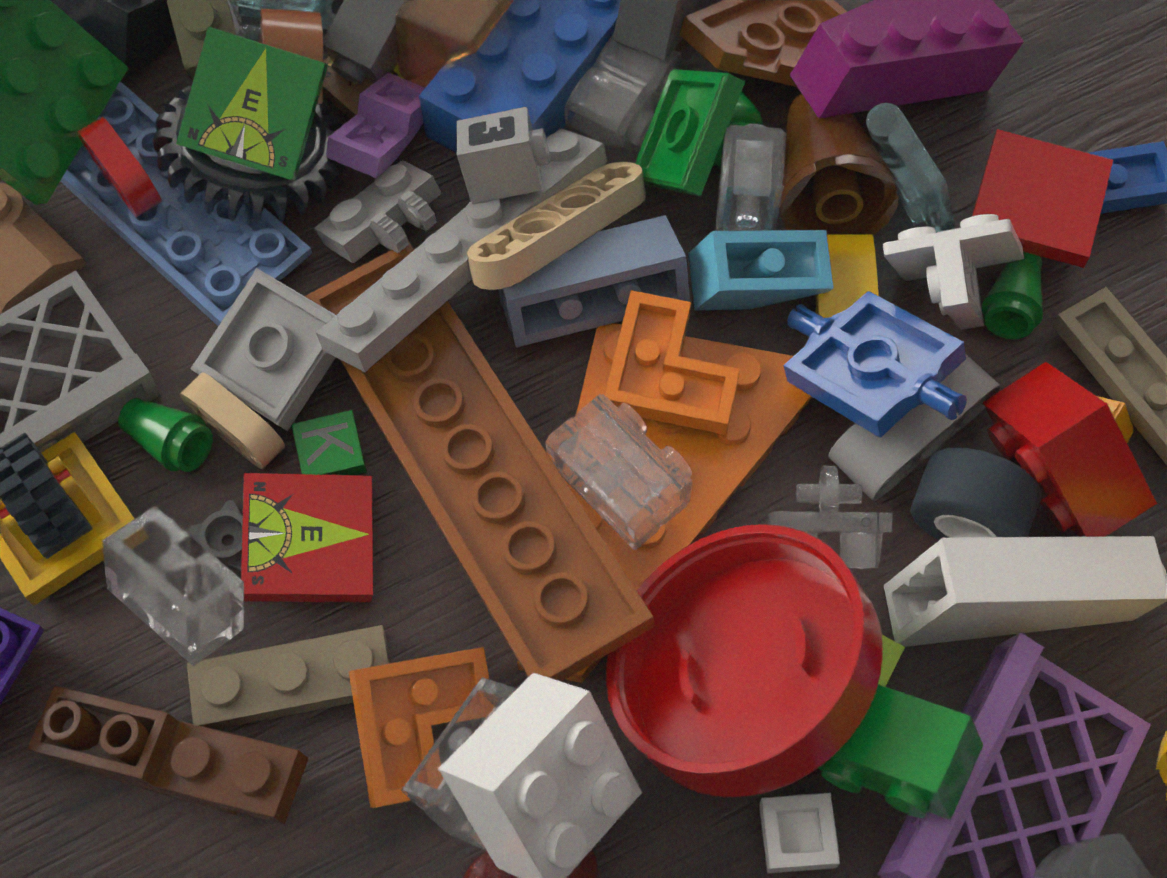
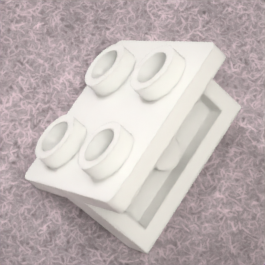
M983 214L962 220L960 222L961 228L937 233L933 227L907 229L898 234V240L883 244L884 257L904 281L927 277L932 303H939L941 314L949 315L960 330L984 326L976 268L1024 259L1021 242L1010 219L999 220L997 215Z

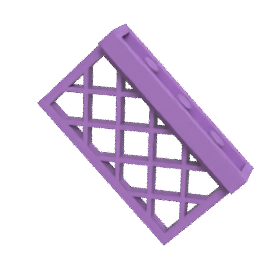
M1019 633L995 646L961 712L972 717L984 746L952 819L948 820L928 811L925 818L908 815L877 875L881 878H937L947 856L967 852L974 877L990 878L981 848L1012 840L1023 878L1033 877L1036 866L1027 836L1056 829L1061 846L1075 841L1099 837L1151 724L1042 657L1041 653L1044 647L1026 635ZM1037 677L1057 689L1066 716L1037 722L1029 697ZM1078 703L1085 706L1089 710L1081 712ZM1019 714L1023 726L1012 728ZM1101 716L1125 732L1114 755L1096 759L1084 720ZM1069 724L1081 763L1053 770L1040 730ZM1026 734L1038 773L1009 780L1000 750L1007 738ZM1109 765L1104 777H1102L1099 767ZM1084 771L1093 800L1086 814L1068 818L1055 777ZM989 772H991L994 784L982 787ZM1040 781L1053 822L1024 829L1011 788ZM997 792L1009 833L979 840L970 810L978 796ZM1081 823L1074 837L1071 825ZM961 830L965 844L952 847Z

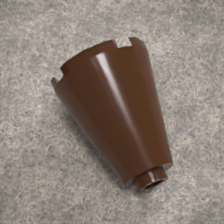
M803 94L799 95L791 103L788 110L778 202L779 215L785 224L786 230H826L827 235L873 234L874 236L890 222L898 207L897 183L893 173L853 113L819 119Z

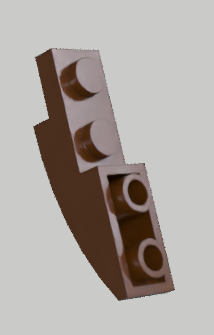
M55 685L27 747V750L35 754L137 788L236 816L239 812L281 824L286 823L309 759L296 749L181 722L166 712Z

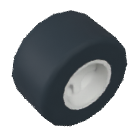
M945 448L931 455L910 512L915 523L937 540L941 538L1028 537L1042 494L1038 482L1026 470L1005 458L975 449Z

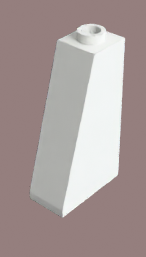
M1154 536L941 538L883 585L894 640L903 646L1134 621L1167 601V573L1164 565L1161 563Z

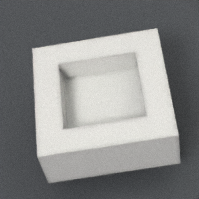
M831 793L761 798L759 805L767 873L838 867L840 860Z

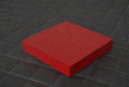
M997 129L972 216L994 214L999 217V220L1010 219L1024 252L1084 268L1090 258L1113 160Z

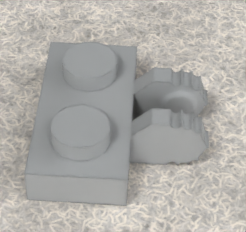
M401 160L398 164L389 166L378 178H375L372 184L354 198L338 204L331 211L330 216L314 229L324 246L353 264L379 243L399 253L409 245L407 236L401 226L409 222L426 231L437 223L435 213L428 204L442 193L431 174Z

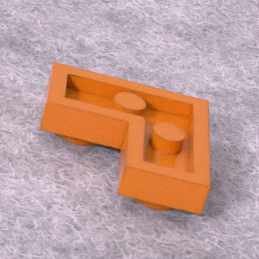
M631 290L603 396V410L726 435L740 368L681 357V350L690 317L691 302Z
M484 647L349 671L370 807L377 808L443 794L431 726L489 715L495 712Z

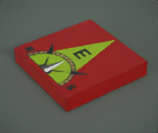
M244 473L240 601L371 602L373 597L372 476Z

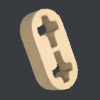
M202 372L179 394L184 404L193 414L202 417L206 426L256 467L264 469L285 448L283 440L266 421L208 374Z

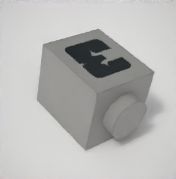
M527 107L457 121V158L471 204L542 191L541 166L550 164L549 149L544 129L533 130Z

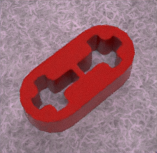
M104 117L77 131L82 144L94 163L135 217L162 202L157 189L143 167Z

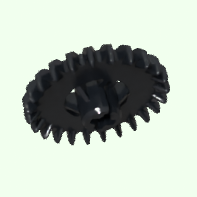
M185 86L180 89L179 98L175 97L168 100L164 104V113L160 114L156 119L153 147L157 154L159 170L161 172L168 171L170 188H177L185 180L184 197L187 203H191L197 193L206 191L205 210L208 215L213 212L215 205L222 199L228 200V213L232 222L236 219L237 213L243 204H249L256 224H259L265 204H270L275 209L280 222L284 220L286 215L287 200L294 202L299 213L304 215L308 208V192L313 195L318 204H322L326 197L327 187L330 190L337 188L339 174H342L346 165L326 157L328 137L342 127V124L336 117L330 116L331 108L325 102L316 107L296 181L177 145L176 142L192 86Z

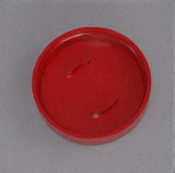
M761 524L735 527L711 534L686 546L661 564L637 590L639 596L653 615L655 627L609 653L607 658L606 686L608 699L613 715L626 737L664 775L674 782L702 794L719 797H742L773 791L805 777L824 764L849 740L863 720L876 693L883 661V640L877 613L869 597L842 558L832 548L814 536L794 528Z

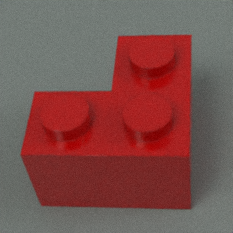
M1044 362L982 403L994 424L987 428V433L994 446L1005 459L1010 460L1016 457L1021 468L1026 470L1038 484L1041 483L1047 494V497L1040 500L1041 506L1051 522L1062 533L1071 529L1079 537H1106L1157 504L1108 404L1049 363Z

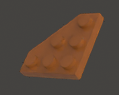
M723 0L685 16L679 35L695 48L704 59L708 60L719 70L797 87L790 74L820 23L847 11L834 0Z

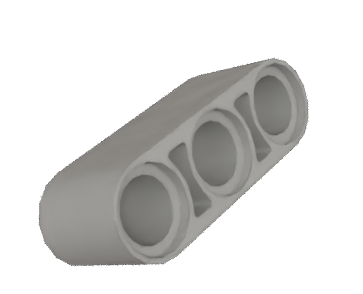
M967 354L966 360L941 382L944 386L965 395L967 398L965 409L961 415L957 414L955 420L951 421L943 414L923 404L911 409L881 438L855 423L831 448L828 457L872 501L883 497L985 409L982 403L999 392L1001 385Z

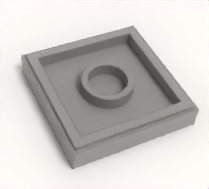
M256 268L194 362L191 370L199 375L202 372L208 374L244 404L288 431L336 358L323 351L316 332L336 315Z

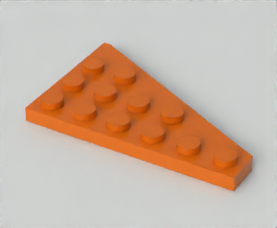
M612 323L596 328L562 477L636 591L661 564L686 546L694 543L700 535L708 530L716 520L719 511L740 486H744L771 453L773 445L783 434L789 431L798 420L800 412L813 398L787 382L783 365L793 357L792 355L685 336L681 357L740 368L727 434L723 435L603 410V396L622 325ZM601 659L565 680L582 683ZM517 661L518 670L524 671L519 661Z

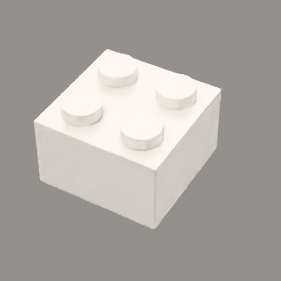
M532 673L438 768L497 868L518 878H567L642 793L590 691L536 673Z

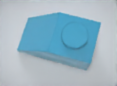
M826 230L712 231L688 253L695 311L754 309L826 293L833 289Z

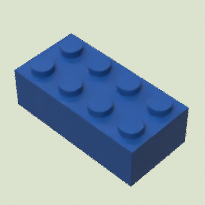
M498 0L420 93L419 101L426 137L457 153L458 120L523 107L528 108L533 130L543 128L546 138L560 128L564 129L628 47L613 40L620 0Z

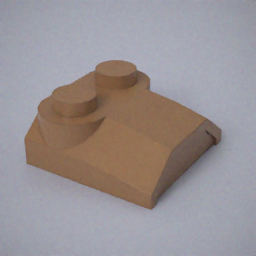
M0 183V314L73 271L81 270L87 265L84 259L26 204L22 195L6 183Z

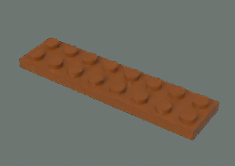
M408 241L409 245L399 253L390 250L305 297L337 315L341 309L353 302L388 270L395 267L414 251ZM448 301L366 372L340 360L527 677L532 673H536L562 682L655 627L653 615Z

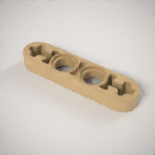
M615 162L603 165L474 243L467 251L474 285L487 290L511 287L639 206L646 197L643 171L640 165L631 162Z

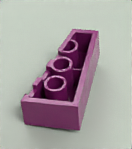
M873 0L820 23L790 76L820 119L839 114H850L988 91L1024 41L1010 24L1008 15L993 0Z

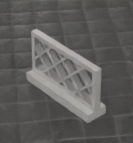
M76 270L0 314V337L12 330L32 333L25 360L0 357V369L21 372L13 401L0 399V411L9 412L5 430L0 434V447L24 432L34 442L40 452L45 451L73 432H76L81 441L85 442L116 423L121 409L129 400L141 398L145 401H151L160 395L147 367L137 353L135 354ZM76 293L85 306L79 328L48 323L53 306ZM37 316L36 321L31 320L32 318ZM93 320H95L102 332L91 330ZM45 335L75 340L68 367L37 363ZM87 342L113 346L122 359L101 373L80 370ZM33 375L64 379L60 397L47 406L26 403ZM76 382H83V384L75 388ZM22 414L29 415L27 418L21 421Z

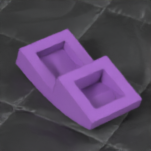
M386 73L360 93L357 115L328 137L326 157L378 178L399 157L422 126L423 118L419 95L425 87Z

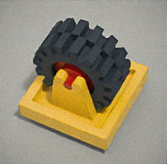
M25 432L0 447V559L25 598L33 606L144 534V531L76 432L71 433L43 452L38 450Z

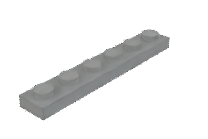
M562 128L547 137L550 164L541 166L542 191L476 204L468 203L462 211L438 231L430 235L420 246L395 267L388 270L377 282L353 302L341 309L335 317L316 332L323 351L366 372L472 280L467 257L469 247L607 163L604 144Z

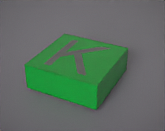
M352 410L292 424L302 474L357 476L367 473L357 424Z

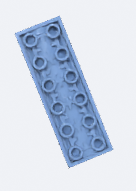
M120 82L98 119L104 117L153 182L162 202L135 217L94 163L83 144L60 182L219 326L256 268L280 281L312 254V250L266 208L263 209L260 223L256 224L249 204L241 206L236 219L232 222L228 213V200L222 199L215 205L213 212L209 215L205 210L206 191L197 193L191 203H187L184 197L185 180L177 188L172 189L168 183V171L161 172L158 168L157 154L153 147V137L156 133V119L159 115Z

